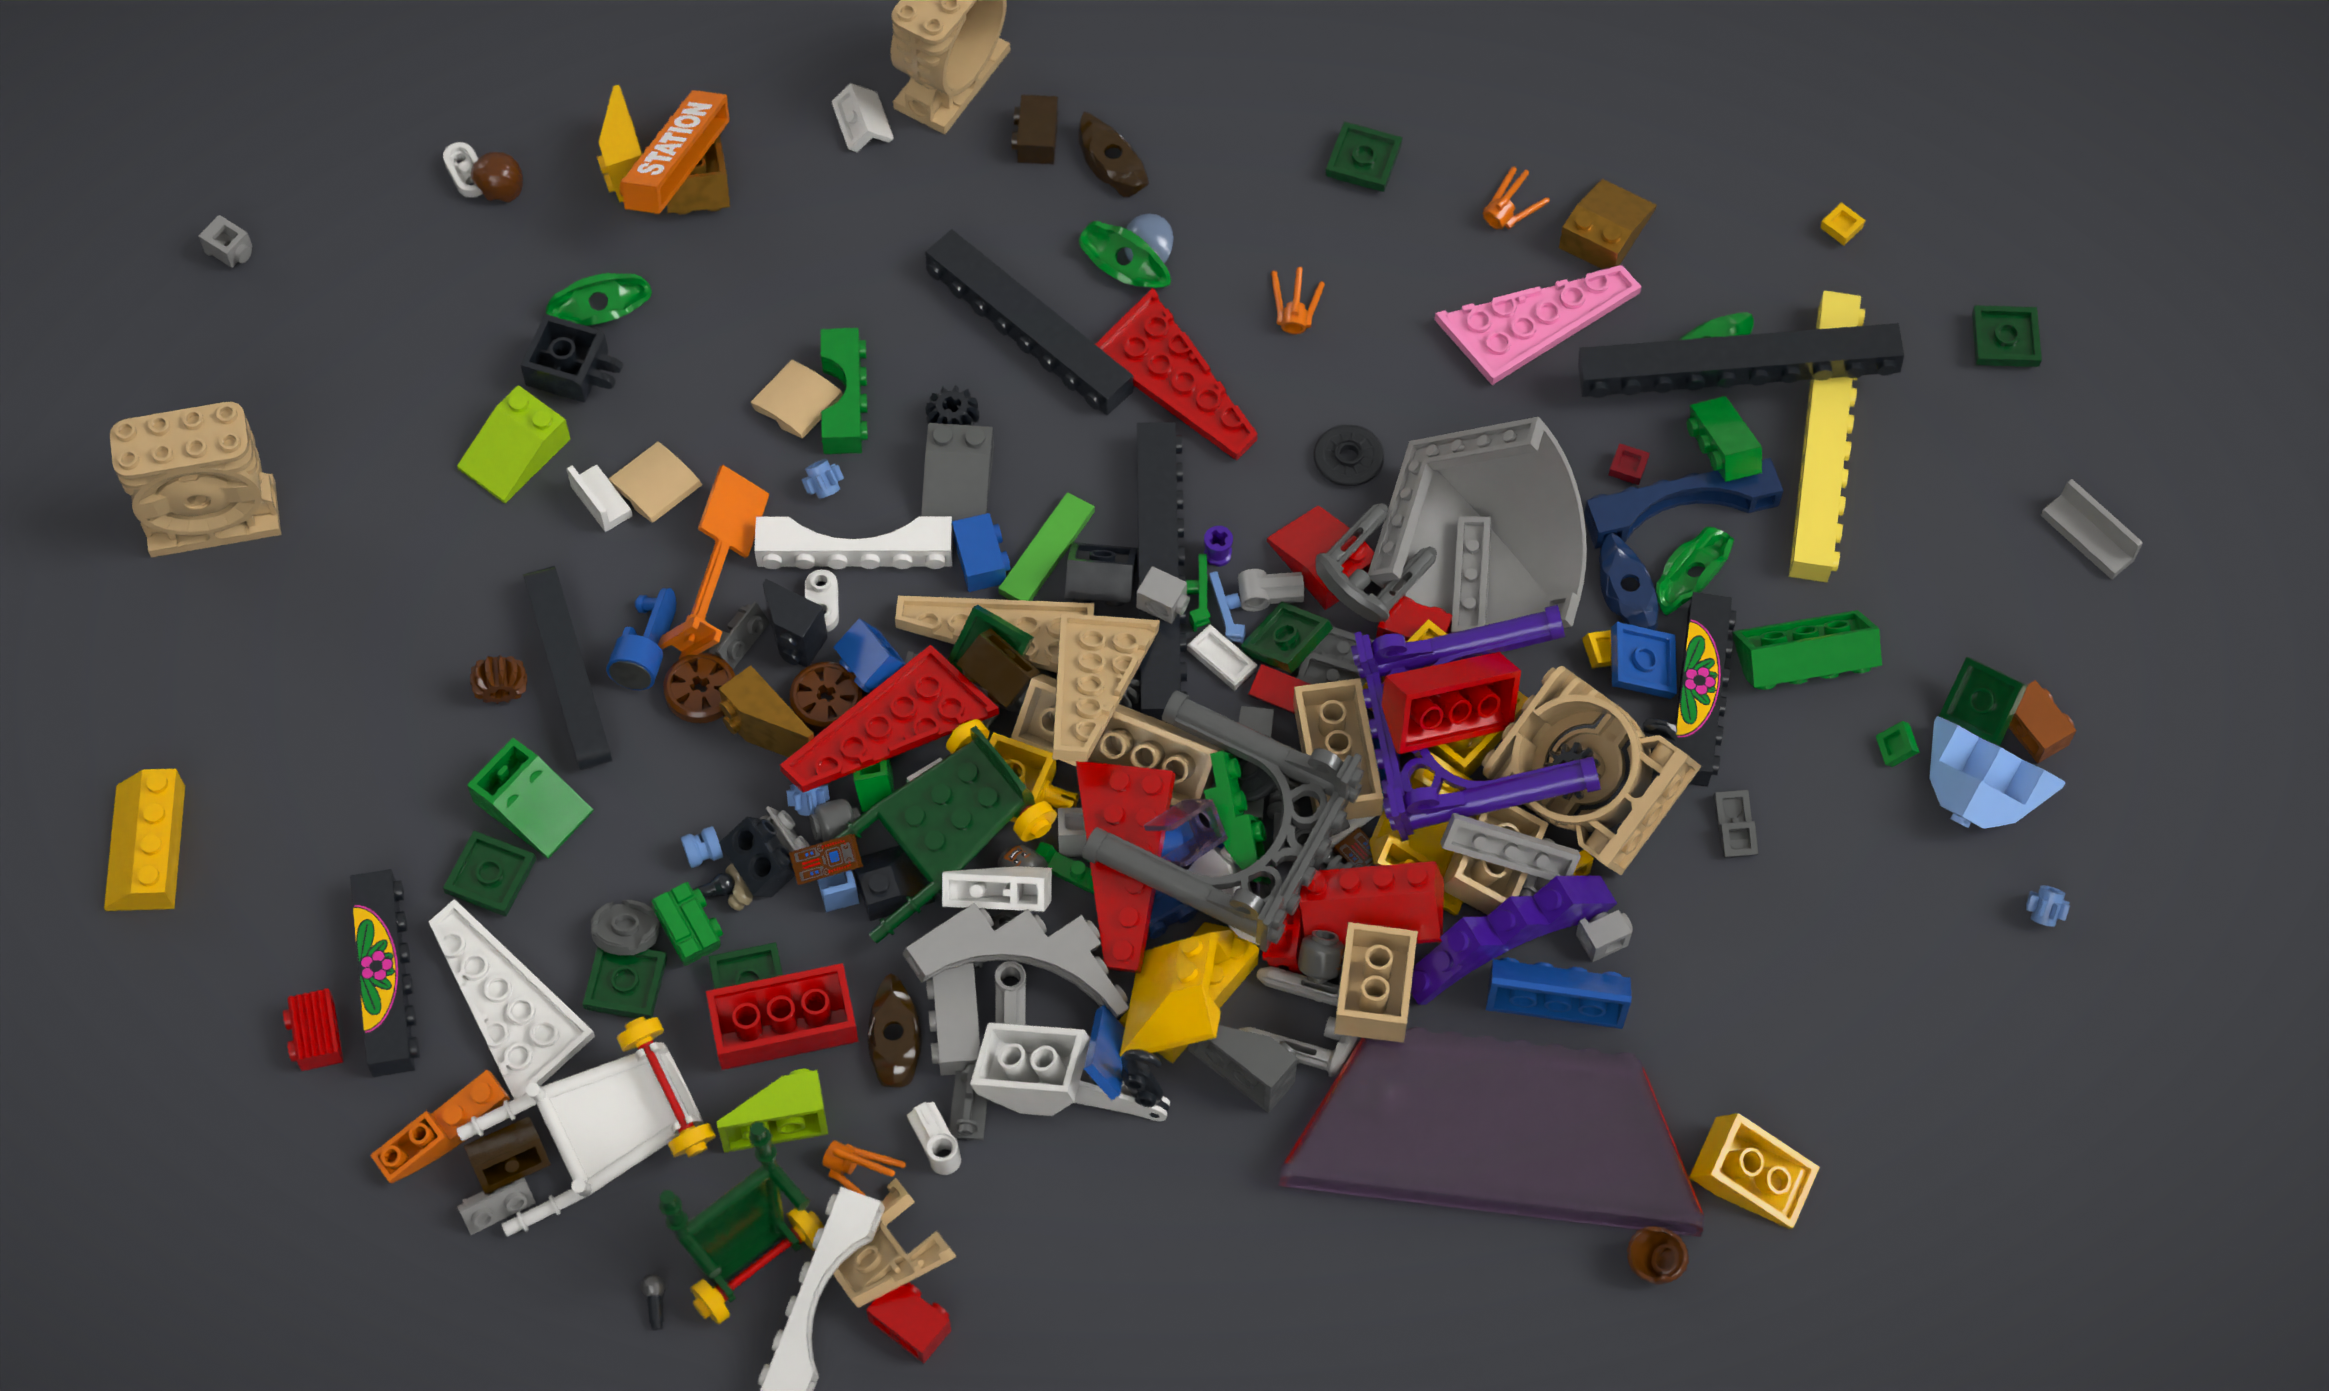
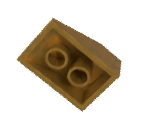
M720 135L667 204L668 213L688 214L691 211H718L722 208L730 207L727 172Z
M1601 179L1577 204L1563 225L1559 248L1603 270L1620 266L1657 205Z
M751 665L719 688L722 701L719 703V706L725 716L722 720L732 734L738 732L746 742L789 758L814 738L813 732Z

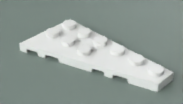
M455 899L429 921L432 931L513 1099L526 1094L525 1088L531 1082L541 1086L595 1037L591 1028Z

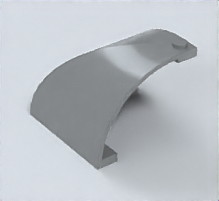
M1533 417L1409 441L1389 504L1387 517L1369 568L1368 575L1370 579L1381 588H1384L1390 581L1401 578L1404 566L1420 549L1429 546L1433 547L1437 552L1435 563L1409 589L1405 597H1409L1416 603L1428 607H1439L1446 611V613L1452 614L1458 517H1491L1486 625L1545 611V607L1558 604L1563 627H1572L1581 598L1586 571L1585 519L1572 469L1558 441L1539 417ZM1400 580L1389 593L1395 595L1406 584V581Z

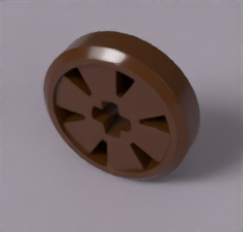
M710 653L682 657L670 667L664 679L663 689L668 707L677 717L690 723H708L724 716V712L719 706V703L722 702L719 688L735 677L732 667L719 656ZM700 683L701 686H706V691L701 693L700 690L695 689V685Z
M836 662L815 663L803 669L793 680L789 694L791 709L810 730L821 732L862 700L863 690L854 682L857 676L853 672H848L841 664ZM826 692L828 696L832 695V700L827 702L825 698L821 699V694Z

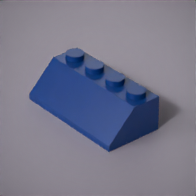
M1514 958L1493 959L1489 976L1486 1010L1623 1029L1632 998L1631 978L1622 977L1621 974L1616 972L1592 973L1581 967L1555 968L1553 965L1545 962L1526 964L1519 963Z

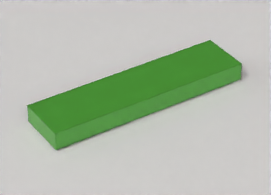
M1067 492L999 586V594L1009 600L1032 601L1095 513V506Z

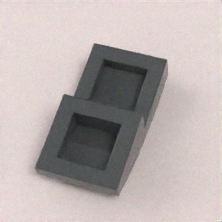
M1749 790L1715 792L1713 800L1724 858L1758 855L1755 821H1752Z

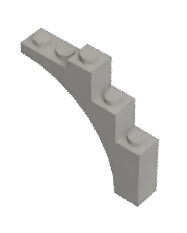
M973 903L907 946L902 953L921 983L945 970L968 963L995 960L1014 961L1051 971L1072 982L1095 1000L1100 1007L1105 1005L1116 1019L1129 1009L1126 1004L1128 998L1123 989L1117 984L1115 986L1106 975L1109 971L1103 960L1099 956L1094 958L1092 952L1101 944L1098 940L1100 933L1096 926L1090 920L1086 922L1082 915L1047 937L1045 934L1047 928L1043 920L1037 914L1032 915L1029 909L994 931L992 929L994 923L988 912L984 908L979 910L977 905Z

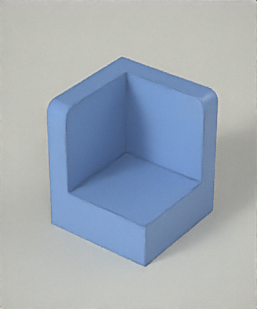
M852 870L817 880L826 912L859 904Z

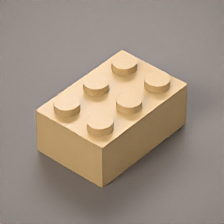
M1518 806L1469 817L1539 839H1543L1549 824ZM1454 852L1443 878L1444 891L1489 915L1510 896L1520 895L1528 874Z
M1348 922L1334 1034L1404 1043L1418 931Z

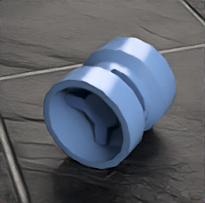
M713 826L703 829L701 834L695 836L687 834L680 837L691 869L700 866L704 860L711 859L715 861L723 858L720 843Z

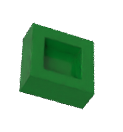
M1901 721L1876 735L1884 763L1887 766L1894 767L1919 753L1910 723Z

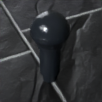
M719 873L711 882L696 888H699L704 899L713 895L727 896L732 893L735 880L728 873Z

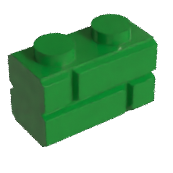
M685 882L651 901L653 911L684 966L699 960L701 957L721 947L719 937L723 935L722 929L715 917L708 919L703 908L707 906V903L699 888L692 890L689 883Z

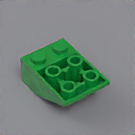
M512 738L467 784L473 803L547 859L555 853L593 812V808L538 755L515 738Z

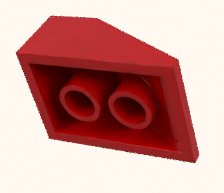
M1318 505L1267 537V542L1293 573L1302 572L1304 586L1326 610L1340 600L1318 576L1315 559L1319 553L1326 554L1350 528ZM1352 536L1340 549L1346 551L1357 540V537ZM1366 542L1341 565L1344 567L1342 572L1347 577L1356 569H1361L1368 574L1374 551Z

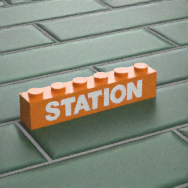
M692 90L687 98L681 102L673 116H670L663 129L657 133L656 138L646 147L644 153L633 164L628 174L622 178L619 191L620 195L623 196L625 209L660 214L729 123L726 94Z

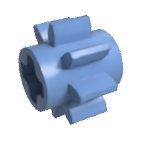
M823 459L805 468L808 476L801 480L807 493H816L818 499H821L840 490L838 481L844 479L839 465H835V463L830 465L827 459Z
M791 784L790 790L786 791L788 806H795L797 813L803 816L814 814L816 805L830 800L828 784L804 793L794 784Z
M2045 885L2040 886L2038 893L2030 891L2026 903V910L2032 912L2030 919L2039 924L2052 927L2056 926L2057 919L2066 921L2070 905L2069 901L2064 900L2065 892Z

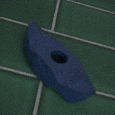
M1611 533L1604 540L1599 554L1600 585L1604 600L1610 610L1618 614L1625 624L1656 630L1658 627L1659 606L1656 589L1651 577L1633 550L1619 536ZM1627 577H1632L1639 582L1640 586L1635 591H1626L1622 588L1621 581Z

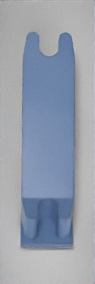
M1218 572L1209 573L1210 581L1226 629L1225 636L1230 642H1241L1242 644L1245 641L1246 635L1245 625L1234 624L1230 610L1241 607L1238 593L1225 596Z

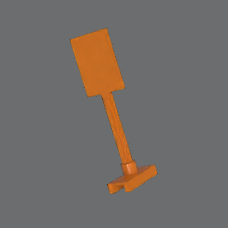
M721 465L718 469L698 526V530L715 540V545L692 612L687 616L684 623L661 635L658 643L662 650L670 645L681 651L679 659L687 655H698L719 643L723 631L705 621L715 587L729 549L744 558L749 556L755 539L756 517H762L769 497L768 492L725 465Z

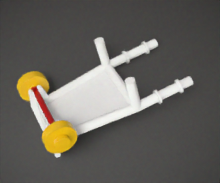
M644 1017L637 1018L625 1025L626 1030L616 1037L622 1051H628L637 1047L638 1051L636 1053L542 1087L537 1083L531 1082L525 1088L526 1094L510 1102L505 1100L503 1101L504 1105L478 1118L472 1116V1121L456 1128L462 1141L476 1134L482 1136L484 1135V1130L508 1118L514 1120L516 1119V1114L537 1104L573 1180L571 1184L572 1189L556 1197L550 1195L548 1196V1201L522 1214L518 1211L516 1212V1217L502 1223L501 1225L507 1237L522 1229L525 1232L528 1231V1226L554 1213L560 1215V1210L591 1195L667 1144L674 1157L687 1154L688 1158L705 1151L707 1149L706 1143L716 1137L710 1123L704 1124L667 1046L664 1043L653 1041L654 1038L664 1032L658 1017L645 1020Z

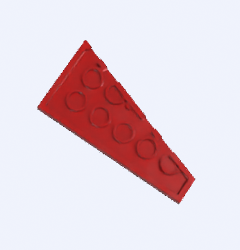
M1154 288L1095 344L1133 375V386L1236 461L1257 441L1258 434L1240 408L1233 404L1226 394L1225 387L1213 376L1210 371L1211 368L1187 334L1180 330L1174 321V316L1168 308L1165 309Z
M929 645L781 763L780 770L804 793L951 734L955 728L963 723L975 719L983 721L999 714V707L932 645Z
M1076 761L1086 839L1088 840L1093 830L1099 827L1161 857L1176 774L1171 770ZM1090 862L1104 963L1110 970L1141 973L1156 889L1100 862L1096 864Z

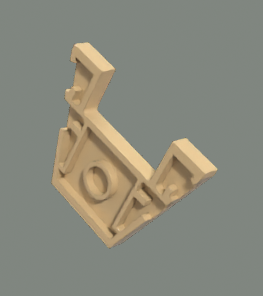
M897 1178L892 1180L887 1186L890 1192L882 1201L885 1209L873 1240L850 1255L833 1274L858 1308L956 1257L937 1231L909 1254H906L887 1228V1225L915 1201Z

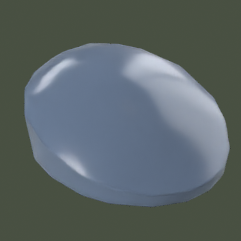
M1149 213L1135 217L1128 224L1127 229L1143 239L1165 264L1171 254L1173 233L1170 224L1157 214ZM1124 248L1126 257L1131 262L1133 253L1130 248Z

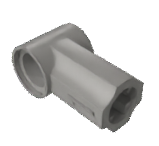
M1248 569L1238 575L1240 603L1242 609L1246 611H1261L1270 604L1281 602H1304L1302 572L1266 574L1261 569Z
M1007 961L1000 964L995 972V1023L1026 1025L1025 969L1017 962ZM1009 976L1019 979V983L1015 986H1006L1002 981Z

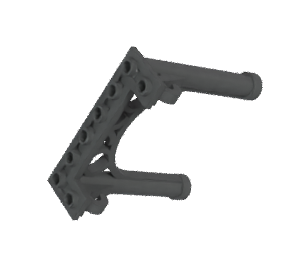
M1176 690L1171 695L1164 709L1162 721L1257 765L1275 782L1283 803V820L1275 841L1269 850L1253 865L1237 873L1218 877L1203 876L1190 872L1099 827H1096L1089 836L1082 853V858L1094 864L1100 862L1255 937V942L1260 944V950L1267 952L1272 942L1275 944L1279 942L1285 930L1283 921L1286 915H1293L1301 900L1298 894L1302 886L1309 887L1317 870L1313 866L1318 857L1324 859L1332 843L1329 837L1333 830L1339 831L1347 817V812L1344 811L1349 802L1354 804L1361 792L1362 785L1360 782L1364 775V770L1361 769L1362 756L1357 753L1354 757L1347 755L1343 763L1336 754L1326 749L1316 748L1311 755L1299 752L1189 700V695ZM1284 775L1304 785L1290 790ZM1326 795L1331 796L1328 803ZM1304 796H1311L1317 799L1319 807L1314 815L1301 817L1294 811L1293 803ZM1296 827L1300 829L1313 828L1304 846L1300 845L1295 838ZM1287 840V848H1283ZM1285 861H1294L1291 870L1282 884V877L1275 868ZM1264 876L1270 878L1275 886L1268 897L1261 899L1248 890V882ZM1241 886V889H1236L1233 895L1221 891Z

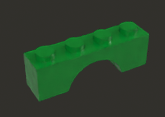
M859 328L820 329L823 373L837 378L846 388L843 396L837 403L821 410L824 454L862 453V441L868 440L867 421H862V413H868L867 394H861V386H867L866 367H861V359H867L866 340H860Z

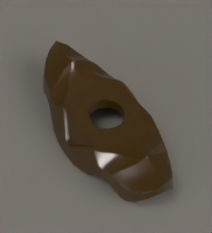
M1083 112L1079 123L1078 142L1083 151L1085 161L1092 172L1102 182L1115 188L1123 197H1130L1148 186L1149 181L1144 165L1129 143L1112 127L1094 115ZM1109 148H1117L1121 151L1122 155L1117 159H1110L1104 152Z
M890 973L880 984L871 1008L868 1025V1050L881 1085L885 1087H905L914 1078L921 1053V1026L918 1012L906 988L897 976ZM891 1024L900 1025L904 1029L902 1037L895 1041L886 1039L884 1037V1030L887 1026Z

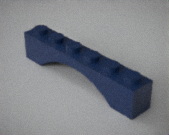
M1771 458L1762 460V473L1725 482L1718 471H1712L1703 474L1691 473L1681 479L1672 481L1660 480L1651 486L1642 488L1630 487L1616 494H1599L1587 500L1584 519L1594 547L1597 549L1602 547L1604 540L1611 533L1619 536L1626 542L1632 533L1646 520L1662 511L1677 506L1697 503L1717 504L1732 507L1746 513L1778 507L1783 494V488Z

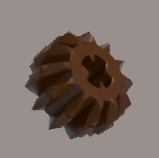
M487 656L486 660H478L476 665L471 667L470 685H472L474 696L477 699H483L485 703L491 701L496 702V704L503 701L509 703L511 699L521 698L522 693L526 692L528 682L523 661L515 660L513 656Z

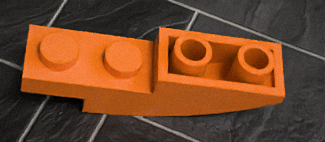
M486 1070L433 1113L425 1111L370 1156L388 1182L392 1184L429 1165L463 1143L464 1141L460 1139L456 1128L472 1121V1116L478 1118L504 1105L503 1101H509L510 1097L489 1070Z

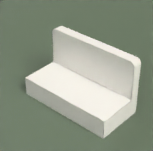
M850 83L831 101L849 150L858 152L872 138L888 143L894 139L879 96L875 91Z
M597 464L580 475L573 466L566 468L571 488L605 532L633 516L631 508Z

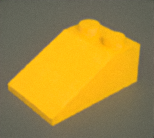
M616 85L612 89L599 139L602 155L597 156V160L602 174H605L604 179L609 193L615 191L619 203L624 201L619 191L620 182L643 153L620 85Z
M1739 1113L1715 1118L1689 1178L1722 1199L1788 1229H1793L1820 1167Z

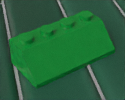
M1859 610L1732 631L1733 641L1744 677L1754 688L1761 690L1772 689L1776 687V684L1785 682L1802 684L1807 682L1808 678L1819 676L1824 679L1836 678L1840 675L1839 673L1848 671L1866 673L1871 671L1872 667L1882 666L1879 628Z

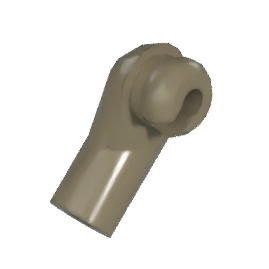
M732 863L725 870V873L730 874L735 880L733 894L728 897V904L734 910L741 911L745 905L748 906L752 902L754 895H752Z

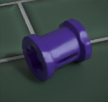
M1223 526L1209 528L1204 535V554H1207V563L1218 567L1224 566L1231 560L1233 535L1228 528Z

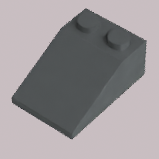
M928 424L921 517H952V521L987 514L994 452L993 427Z
M1218 1025L1216 1038L1188 1044L1189 1052L1267 1113L1276 1106L1295 1084L1298 1060L1295 1051L1285 1042L1280 1041L1278 1043L1270 1036Z

